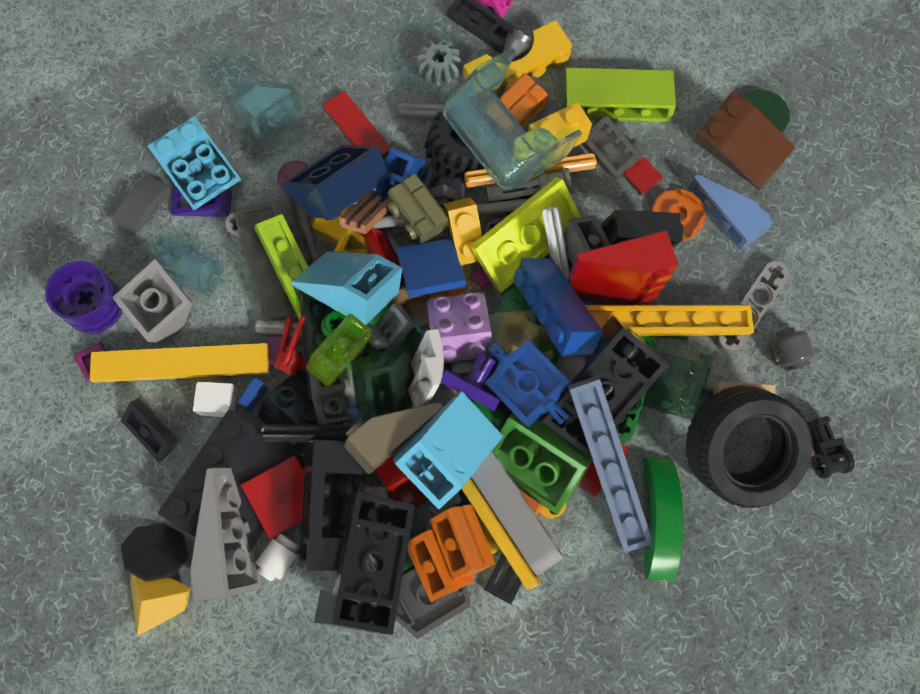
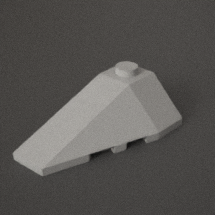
M210 468L206 471L190 568L194 601L224 598L262 589L261 575L257 572L259 566L255 563L259 557L256 548L250 549L246 536L250 532L248 522L242 521L238 510L241 506V499L231 468Z

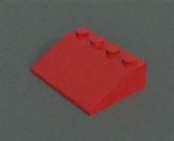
M663 231L577 254L568 282L582 301H593L594 304L652 305V302L655 301L667 281L672 277L679 263L668 233Z

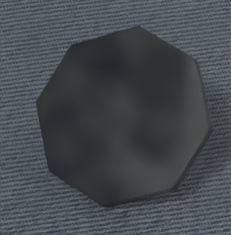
M164 523L136 527L121 544L124 570L145 582L173 577L188 559L183 533Z

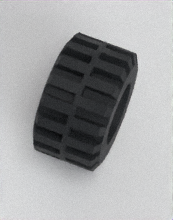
M453 104L452 108L447 106L443 108L442 112L436 114L426 137L425 148L427 150L425 154L427 158L431 159L430 165L433 168H438L437 172L443 175L445 173L449 179H454V177L464 179L466 171L484 169L490 164L499 145V132L495 131L496 125L494 122L489 121L490 117L487 114L483 115L480 113L481 109L477 107L472 109L467 104H464L463 107H460L459 104ZM452 138L462 139L470 144L472 148L463 147Z

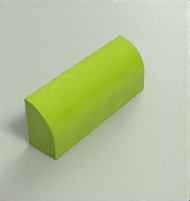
M566 68L564 108L579 102L589 120H602L607 115L612 121L617 118L619 121L671 122L676 107L673 70Z

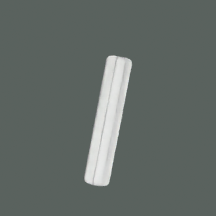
M555 206L543 209L542 213L550 257L568 281L570 267L560 209Z

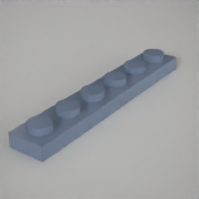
M595 376L569 385L568 388L624 553L651 545L650 531L599 377Z

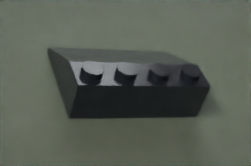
M228 410L157 514L196 537L207 469L231 468L241 499V506L238 510L242 521L248 522L250 532L246 536L251 549L263 532V528L240 485L293 456H296L302 469H304V458L280 442L264 441L262 439V430Z

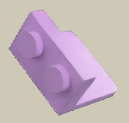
M483 293L441 296L427 300L430 330H439L443 346L444 363L477 359L479 352L486 355V358L493 356L488 352V349L492 347V335L485 295Z

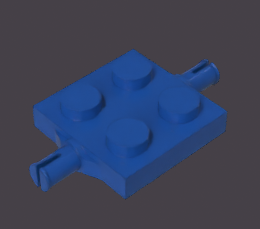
M529 339L517 350L509 354L498 342L492 344L494 348L490 347L488 352L500 363L495 373L485 382L487 386L526 426L530 427L540 415L547 412L559 424H562L564 420L558 413L564 419H567L569 414L557 402L560 395L572 382Z

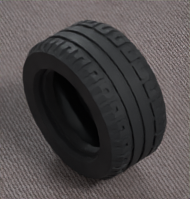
M734 386V388L729 387L721 390L720 393H715L714 396L708 398V401H705L699 407L698 412L691 419V425L688 427L685 449L693 474L718 497L738 507L759 508L774 504L783 499L798 486L805 476L811 461L812 434L804 415L788 400L758 387ZM764 417L770 425L772 435L769 453L763 462L752 471L741 474L729 473L725 468L723 457L726 439L732 430L744 420Z

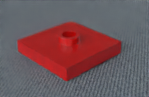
M296 456L281 462L240 485L268 539L301 522L304 471Z

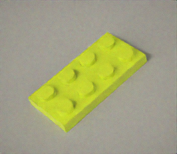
M554 178L470 246L493 287L500 293L514 282V275L519 268L522 258H544L550 253L542 213L543 209L551 206L560 209L563 232H565L570 219L581 218L563 179Z

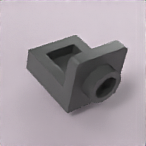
M458 177L428 191L439 206L444 209V203L465 199V181L463 178Z
M393 303L376 326L368 323L365 327L362 326L361 328L368 336L367 341L373 347L396 351L415 326V322L402 306Z

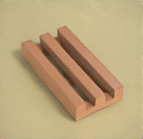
M365 194L361 197L359 203L353 205L340 217V226L366 234L389 211L386 205L389 202L388 199L382 202V197L380 196L372 199V194Z

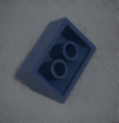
M340 145L282 183L281 186L311 217L329 221L338 218L341 215V211L348 206L359 203L361 197L368 192L380 188V184L388 179L389 175L378 146Z

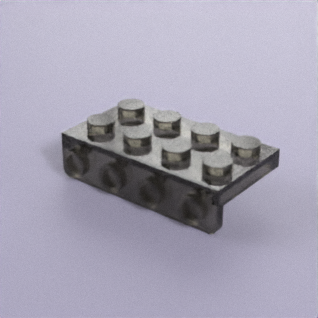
M291 197L234 209L233 214L264 321L267 322L295 315L296 312L254 226L283 214L309 267L321 255H317L314 245L316 244V234L313 227H309L307 221L308 213Z

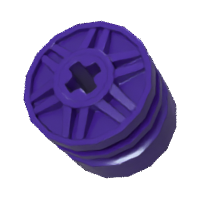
M84 261L66 263L56 269L48 279L45 296L51 311L79 332L88 334L103 332L112 327L122 314V309L112 298L120 291L118 286L100 268L92 263ZM91 299L93 302L89 305L87 302Z

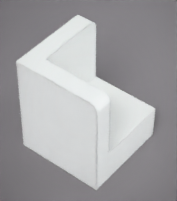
M197 382L193 411L200 416L224 417L228 410L235 413L238 389L232 383Z

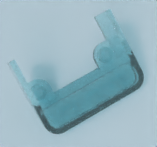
M513 48L480 64L447 98L443 107L445 119L497 185L504 189H514L565 159L582 135L578 129L558 141L550 131L544 128H535L526 133L494 93V90L500 87L516 54Z

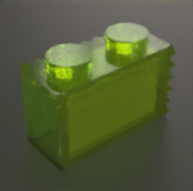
M349 314L312 353L306 366L307 370L326 386H331L340 373L365 348L372 335V330L353 314Z

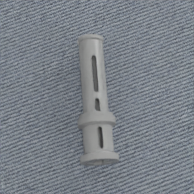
M566 167L560 172L549 174L540 172L535 178L486 186L488 203L534 195L556 177L563 179L568 191L572 192L569 169Z

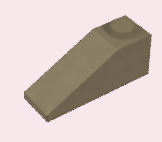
M438 402L373 417L364 425L359 421L347 431L346 435L348 438L343 447L369 475L425 425L443 406Z

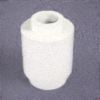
M280 533L276 539H271L255 562L259 566L257 572L269 581H273L275 577L281 580L298 554L296 552L300 546Z

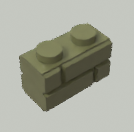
M413 174L387 192L389 202L386 205L395 218L400 216L405 223L403 229L411 240L416 238L420 244L426 243L449 227L448 216L416 174Z

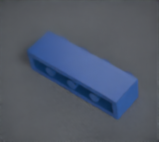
M522 258L513 281L561 356L593 355L604 331L552 259Z

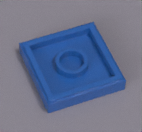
M452 238L396 248V257L399 266L402 267V277L408 298L466 287V279Z

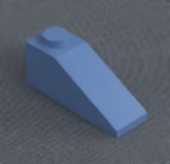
M699 174L693 178L688 187L691 192L701 199L705 209L740 250L764 234L774 223L770 219L769 213L764 208H761L756 201Z

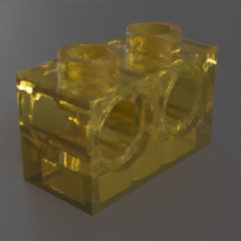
M507 312L492 344L498 342L509 354L517 350L527 339L533 344L537 341H544L548 344L549 350L542 353L552 361L557 348L543 326L530 322L531 319L525 314ZM511 329H517L523 336L518 340H512L508 338L506 333Z

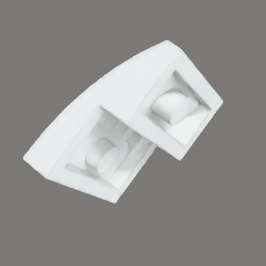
M438 329L426 331L411 361L415 377L408 391L414 408L428 405L440 385L444 367V355Z

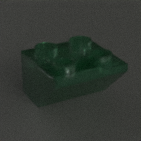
M406 345L350 361L358 416L365 423L373 417L411 408L413 404L408 389L413 379L409 348Z

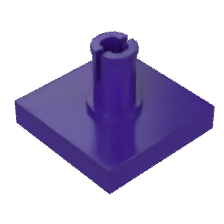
M479 352L467 376H462L449 368L444 371L441 383L457 392L462 391L470 399L495 411L500 398L494 392L486 389L483 384L497 361L489 357L483 370H481L480 367L486 355Z

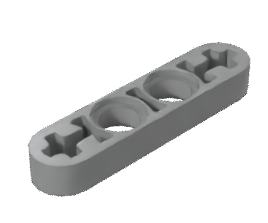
M769 262L761 270L738 304L751 305L754 329L789 277V270L782 262ZM776 269L779 271L778 277L769 286L766 282L770 278L771 272ZM753 291H763L767 297L766 302H756L753 298ZM717 335L716 344L722 352L732 354L745 344L750 335H736L734 342L737 345L733 343L730 346L726 344L727 338L724 335Z

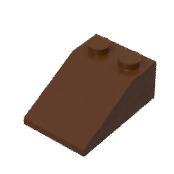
M734 90L700 129L695 139L698 145L758 190L764 186L795 149V146L756 106Z

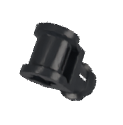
M828 416L808 422L816 456L812 457V466L816 475L822 479L829 478L833 473L837 472L843 474L850 473L854 469L853 455L846 448L843 438L835 439L829 424L831 419Z

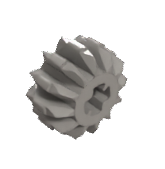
M440 39L438 44L429 41L428 48L421 47L420 55L417 58V66L419 67L420 76L426 78L427 84L435 79L436 85L439 87L441 80H444L449 85L451 78H458L459 70L462 68V60L459 49H453L452 42L444 45Z

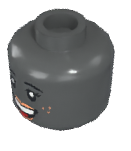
M794 327L776 332L778 338L771 341L770 348L777 366L786 367V370L790 371L810 364L809 359L814 356V350L805 331L795 332Z

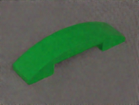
M645 457L644 488H650L651 548H644L645 579L675 581L683 543V502L679 477L673 460Z

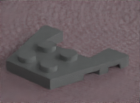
M426 523L427 528L431 530V523ZM371 557L366 559L367 569L371 572L376 571L377 568ZM414 568L403 575L396 620L418 639L471 606L467 585L430 602L419 575Z

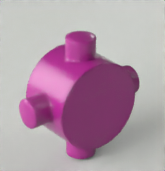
M482 266L476 271L475 276H471V281H475L481 287V290H486V286L491 282Z

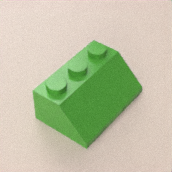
M513 413L508 417L500 431L503 437L493 448V451L521 491L558 515L593 462L591 455L588 457L538 418L528 427Z

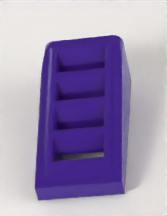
M174 189L171 215L228 217L231 212L232 191L229 189L211 199L208 205L203 204L196 210H193L189 203H187V207H179L182 194L178 189Z

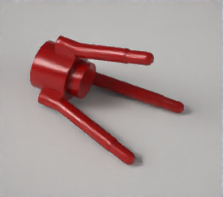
M301 315L289 346H287L292 317L287 316L280 347L275 356L277 361L274 367L292 375H296L298 369L305 370V357L302 359V352L295 349L306 319L304 315ZM333 321V328H335L337 321Z

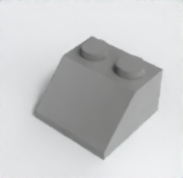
M157 259L148 264L112 297L146 341L160 344L166 342L184 326L193 304Z

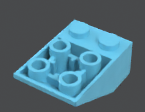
M195 116L147 145L193 210H196L241 180Z
M327 251L291 281V285L365 327L398 295L402 267L378 254Z
M460 391L392 454V458L400 470L440 509L466 484L503 435L469 398Z

